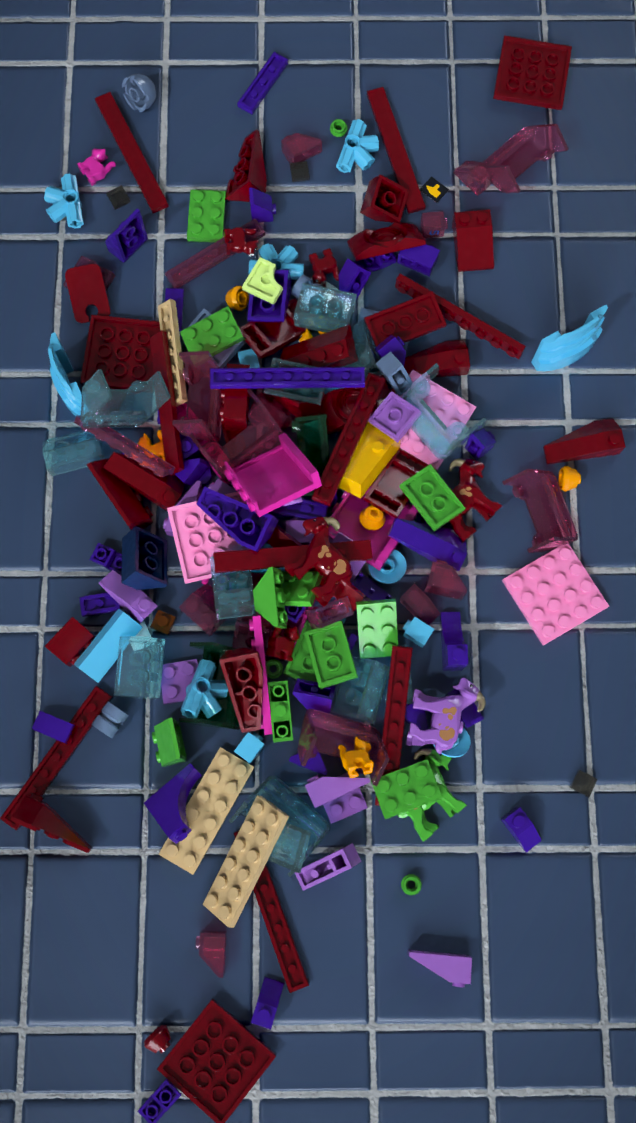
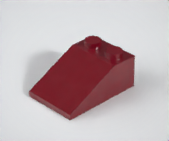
M490 209L454 212L452 229L458 272L494 269L493 229Z

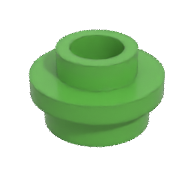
M341 119L334 120L330 125L331 134L335 137L344 136L347 133V124Z
M270 659L266 662L267 677L271 679L280 677L283 672L281 662L276 659ZM276 666L277 671L274 673L270 672V667Z
M408 874L403 877L401 888L406 894L415 895L421 890L422 884L418 876ZM411 880L414 881L415 886L413 888H408V882Z

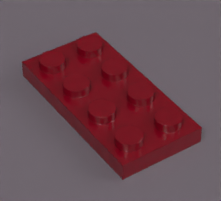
M433 291L364 318L375 347L390 335L399 336L405 343L444 328L447 325Z

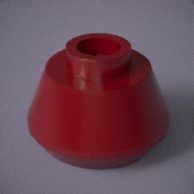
M161 1024L144 1041L146 1049L154 1053L159 1051L162 1054L171 1045L169 1042L171 1035L167 1025Z

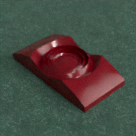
M394 222L389 227L380 228L375 231L365 229L354 235L347 243L355 260L358 261L426 245V240L416 225Z
M294 298L289 301L284 322H249L240 327L245 341L259 358H264L275 354L290 342L298 341L306 328L310 332L317 324Z
M386 383L372 414L390 393ZM361 388L336 389L321 396L323 400L319 418L326 435L344 428Z
M399 448L363 500L388 515L398 518L409 501L400 489V484L427 467L428 464Z

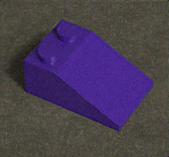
M137 208L105 241L108 251L123 263L148 239L140 210Z
M275 270V280L283 287V291L274 305L250 294L248 322L285 321L292 283L289 270Z

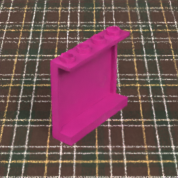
M285 432L278 435L281 445L233 469L227 461L224 462L226 467L224 474L227 480L231 481L236 491L239 490L242 500L246 501L250 511H255L258 517L322 486L318 470Z
M372 485L361 499L345 491L341 497L343 498L341 503L337 502L331 511L333 513L331 517L338 520L340 528L336 531L332 526H329V537L334 540L335 535L341 532L354 541L371 540L373 559L367 560L366 563L380 571L399 543L388 536L395 518L384 512L385 523L380 529L368 530L364 528L360 523L359 516L364 508L371 506V504L363 499ZM407 503L398 518L413 521L419 512L414 505L412 506Z

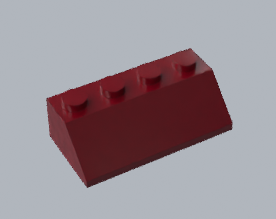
M346 325L283 348L279 360L280 368L342 367L357 362L358 358L351 326Z
M109 458L86 464L130 530L135 526L145 529L153 523L150 518L153 514L147 506L143 508L140 503L143 500L138 492L133 493L130 486L103 468Z

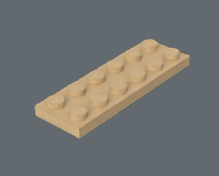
M220 747L186 805V818L192 831L188 833L184 840L179 841L177 844L167 838L159 855L194 875L255 767Z
M256 796L203 903V906L229 928L235 927L289 818L286 813L263 796Z

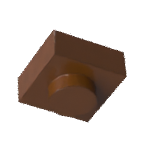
M158 610L150 628L169 636L176 617Z

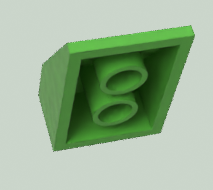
M168 718L155 725L152 738L154 744L157 743L159 751H156L157 762L161 763L163 767L187 762L180 722L174 718Z

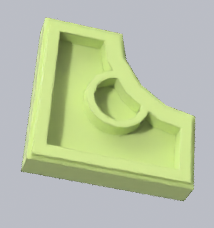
M260 257L244 282L242 290L274 305L283 291V287L275 280L276 264Z

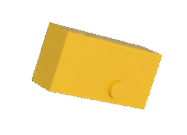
M368 422L339 488L361 499L398 451L400 441L397 443Z

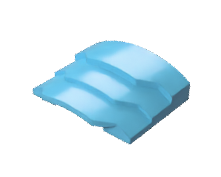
M607 305L591 312L584 325L572 332L561 335L559 331H556L543 338L531 361L537 371L557 370L578 361L588 353L603 330L600 326L605 319L604 314L608 309Z
M54 332L51 334L48 347L50 374L54 386L74 416L82 422L94 419L88 402L77 382L75 381L70 384L67 374L74 370L68 355Z

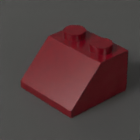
M379 174L369 181L360 213L374 221L400 223L409 190Z
M72 617L45 647L63 663L71 667L94 640L95 636Z

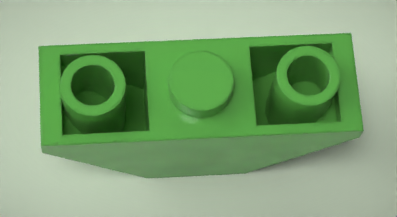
M269 567L253 590L255 611L274 627L284 629L287 628L286 623L288 621L284 604L286 602V595L282 584L284 576L281 569Z
M288 680L268 682L273 743L293 741Z

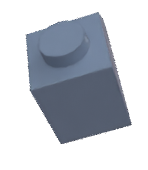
M391 351L376 362L383 376L399 396L414 386L404 366Z

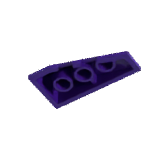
M207 487L203 488L196 503L238 544L256 552L271 538L279 521L268 513L258 517L255 511H250L247 504Z
M395 518L388 533L389 537L447 571H460L467 555L466 541L462 542L458 535L450 528L440 527L433 531L428 524Z

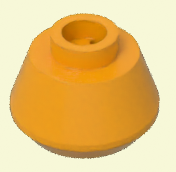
M235 286L227 292L225 301L230 308L242 311L248 305L249 296L247 292L242 290V286Z
M562 467L558 476L560 489L566 492L576 488L581 483V474L574 468Z
M373 505L368 506L360 513V523L368 530H378L385 523V514Z

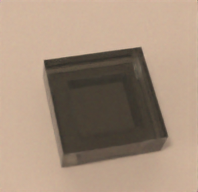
M307 161L290 163L292 182L310 180Z
M122 185L106 193L115 210L130 203V199Z
M578 770L570 788L586 797H590L597 779Z

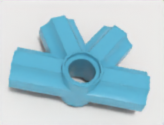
M360 119L352 121L348 135L345 138L344 146L336 165L340 172H351L354 161L363 171H366L375 161L369 152H377L379 150L378 136H364L367 125Z
M70 173L64 174L61 177L62 189L49 186L45 190V202L53 204L46 209V212L54 223L67 217L69 227L74 229L81 228L84 222L77 177Z
M270 244L262 245L258 250L261 258L276 264V270H289L291 280H298L299 277L304 275V264L294 263L299 257L294 247L290 245L285 246L279 254H277L274 246ZM250 259L249 274L258 260Z
M204 659L199 662L192 682L186 687V697L180 709L183 716L195 719L198 717L201 709L208 719L222 709L216 698L227 697L229 690L225 680H212L217 668L214 662Z

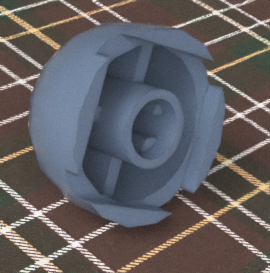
M132 74L123 80L122 88L125 87L123 95L133 110L138 109L139 112H143L154 104L156 89L149 77L144 74Z

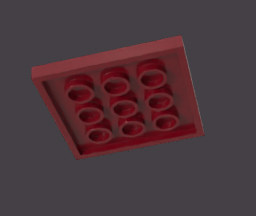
M504 35L493 99L562 110L572 46Z
M91 315L80 380L81 385L155 393L156 385L150 337L160 332V322Z
M212 998L158 1066L157 1070L215 1123H225L275 1059L276 1054Z

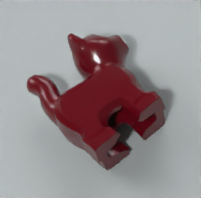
M242 227L224 229L227 255L244 252L250 257L254 256L258 251L259 241L246 242L245 235H254L257 233V230L255 228Z
M330 248L323 250L324 256L322 259L318 258L317 253L309 255V261L314 272L311 279L313 283H318L324 288L326 287L325 274L333 273L334 279L339 281V269Z
M287 625L284 636L280 635L282 628L275 627L268 640L266 655L293 661L294 643L300 639L297 626L290 627Z

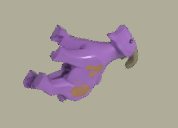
M461 678L459 684L453 686L454 689L460 691V695L431 697L418 689H414L413 709L426 710L433 713L431 729L424 731L419 729L416 724L410 723L406 745L423 746L433 744L435 745L436 752L442 754L443 750L451 749L458 739V733L462 734L463 722L460 721L462 710L477 701V712L482 711L486 705L485 697L466 678Z

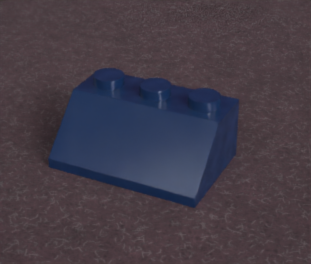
M137 526L129 531L122 538L121 583L136 590L166 587L168 585L167 540Z

